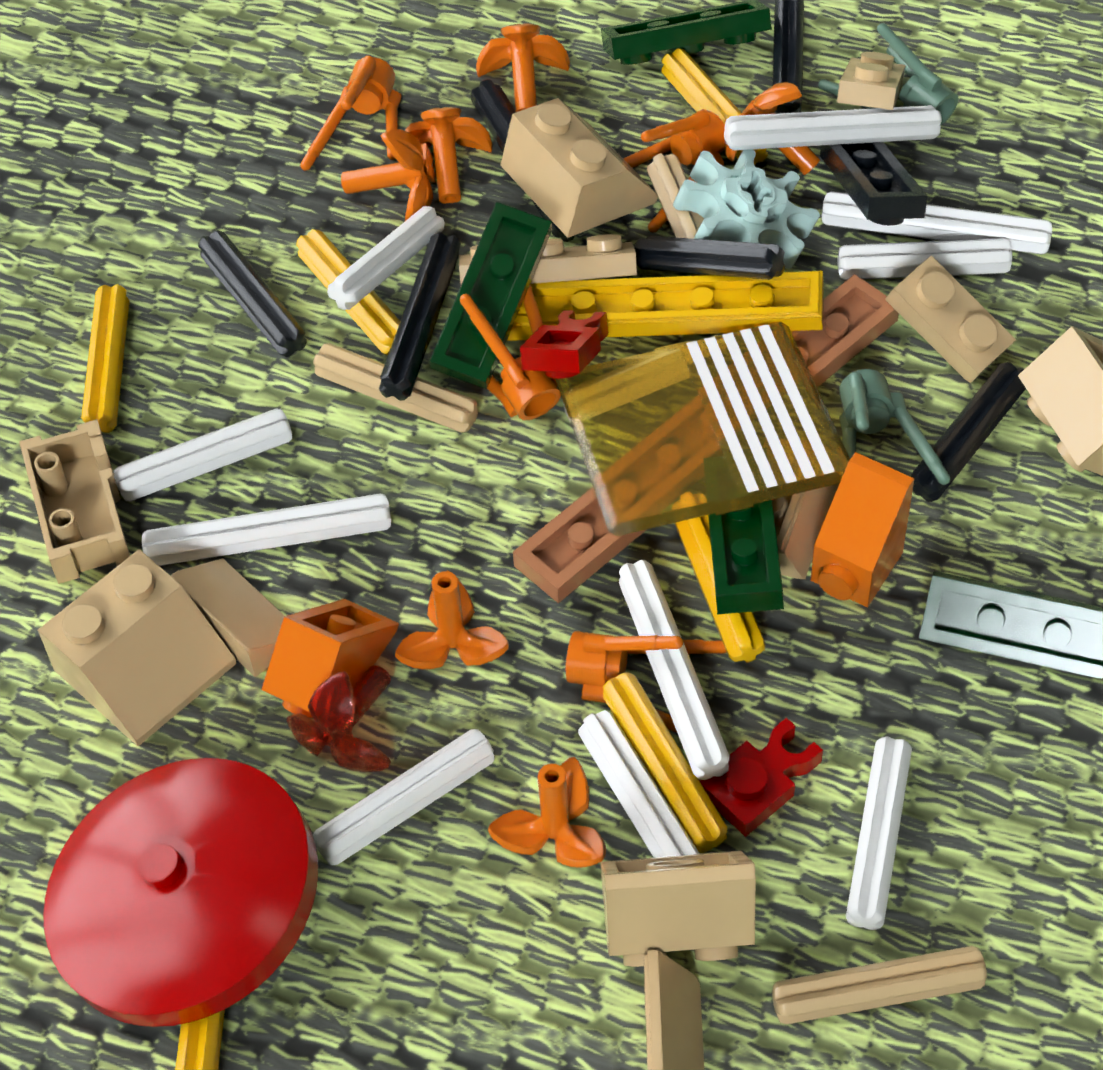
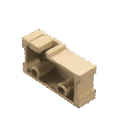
M98 420L76 425L78 430L42 440L41 436H36L19 441L49 561L58 584L80 578L79 573L114 562L118 566L130 557L116 502L121 498Z

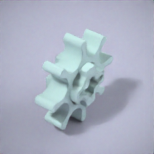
M753 149L743 150L733 169L723 167L709 151H702L690 173V177L694 181L685 180L673 202L675 209L679 211H692L704 218L694 239L776 244L785 252L783 259L785 268H792L805 246L804 242L799 238H807L820 217L816 209L801 208L788 200L800 179L799 175L794 171H789L780 179L766 177L765 170L754 165L756 152Z

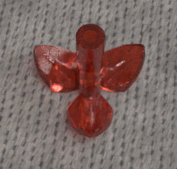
M373 665L368 668L352 687L347 672H338L324 681L314 691L308 704V709L314 720L301 713L291 714L286 718L289 729L296 740L316 757L327 745L330 746L335 762L346 769L360 772H376L388 769L391 765V760L370 742L353 737L352 729L391 682L390 675L384 668Z

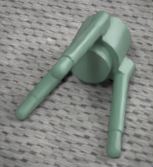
M880 23L877 26V31L889 44L886 50L887 54L894 57L896 64L906 65L905 73L910 77L899 95L900 101L904 103L903 107L932 105L936 110L940 111L942 117L940 125H942L953 114L958 104V95L944 85L942 79L930 71L887 24ZM825 79L818 82L819 89L838 97V84ZM861 106V107H864V108H866V109H872V108H873V107Z
M862 369L850 373L842 380L839 386V395L844 411L839 417L842 429V476L849 460L856 452V433H877L888 425L891 417H896L938 482L942 485L950 482V475L908 412L903 395L898 392H890L887 380L882 373L876 370Z

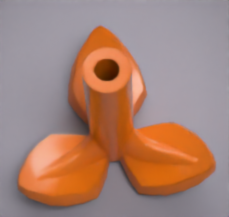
M513 24L503 27L500 31L505 38L491 39L482 49L476 63L477 76L481 77L508 65L512 61L516 112L537 105L534 60L540 64L569 71L570 68L569 56L564 46L552 36L537 35L540 33L541 27L535 24Z
M789 82L776 83L755 97L740 115L776 114L775 111L778 105L802 97L801 91L796 85ZM726 144L725 153L730 161L734 160L737 150L730 149ZM808 146L778 148L803 175L809 173L820 161Z
M437 107L426 110L420 114L424 121L411 123L405 129V131L418 139L420 145L426 143L428 148L433 145L439 202L443 204L456 203L461 200L455 143L492 152L493 149L492 140L486 128L473 118L460 117L461 109L455 107Z
M396 129L384 132L380 136L398 163L342 172L341 185L346 194L406 185L411 189L405 215L406 221L423 206L431 205L433 190L430 182H436L433 156L427 144L423 143L420 145V142L414 135L405 130Z
M447 570L437 573L431 581L432 592L429 598L427 616L438 630L436 632L416 631L408 635L396 648L395 657L401 663L412 668L435 669L444 665L450 648H456L466 666L482 665L502 656L508 650L509 642L500 631L489 626L466 630L464 626L475 613L473 603L461 581L455 574Z
M575 757L568 758L561 765L547 764L539 770L540 817L522 809L514 810L495 819L488 828L490 836L500 846L511 852L523 855H533L545 845L549 838L555 839L557 862L569 867H590L602 862L606 857L605 841L594 828L570 825L569 823L570 820L583 814L589 806L590 790L587 777L580 762Z

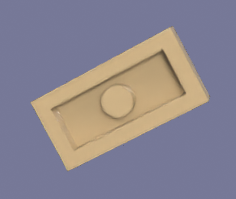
M863 52L860 59L851 57L840 79L837 103L893 110L902 89L906 65L893 63L894 57L892 55L879 52Z
M932 255L894 287L885 299L970 383L1016 341Z

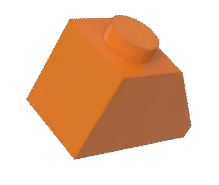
M855 452L847 464L814 544L810 581L819 584L823 591L833 598L839 600L850 599L868 608L903 554L914 478Z
M347 599L284 616L261 690L282 699V706L289 712L308 718H317L320 715L346 706L397 632L399 623Z

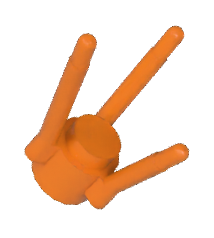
M365 56L356 62L348 84L343 88L338 103L300 164L302 170L307 171L311 168L346 111L351 108L365 115H371L384 109L386 112V132L398 129V107L402 96L399 92L393 90L395 72L386 61L372 56ZM387 147L388 159L395 160L396 158Z
M702 109L690 117L644 131L641 134L643 142L669 138L623 159L633 168L653 159L657 154L672 151L678 157L681 164L695 165L702 151H709L716 161L723 166L724 161L719 153L724 151L726 146L724 140L725 125L718 115L712 111ZM663 208L660 209L658 214L648 224V230L652 233L657 232L668 221Z
M529 285L523 301L533 334L544 324L532 287ZM462 294L460 296L461 305L504 367L500 375L503 380L502 384L492 375L487 389L501 401L510 417L518 415L522 420H532L546 414L558 403L561 391L557 386L563 384L565 378L555 379L547 377L545 371L522 370L521 357L513 358L469 294Z
M574 631L567 650L566 680L568 683L583 685L582 700L607 704L603 698V686L610 679L626 672L628 654H646L645 651L679 649L682 647L683 642L688 654H723L727 652L722 641L683 640L680 636L658 635L611 636ZM656 709L667 729L677 733L671 715Z

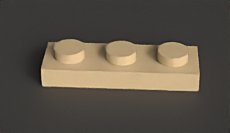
M613 234L588 237L587 245L564 247L563 240L548 239L530 284L637 276L636 252L633 243H622V237ZM478 245L470 247V254L459 255L461 285Z

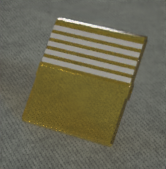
M775 322L697 341H685L655 348L651 352L586 366L576 376L556 379L608 531L616 536L714 513L716 515L753 507V504L840 484L850 460L789 326L783 322Z

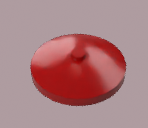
M219 758L187 759L172 762L138 775L106 796L85 816L70 835L56 860L48 882L43 912L46 943L54 965L68 985L88 1004L104 1015L120 1022L149 1027L174 1026L197 1021L225 1010L257 989L274 973L291 952L305 928L316 896L318 882V856L312 831L306 818L292 798L274 779L252 766L237 761Z

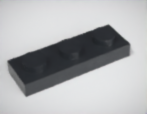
M883 142L821 145V159L867 220L880 225L893 226L903 223L904 219L925 218L926 193Z

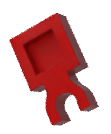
M563 310L558 316L559 324L557 326L541 325L520 346L522 370L545 371L547 377L555 379L569 378L581 373L601 351L600 342L608 336L607 313L595 312L590 318L576 320L575 311Z
M785 718L774 727L767 746L760 752L751 743L745 741L730 754L728 761L729 769L721 777L713 776L707 780H699L717 811L745 837L794 796L795 783L790 779L791 777L805 775L822 762L823 749L815 742L811 743L801 753H790L784 749L783 746L795 738L796 725L788 718Z

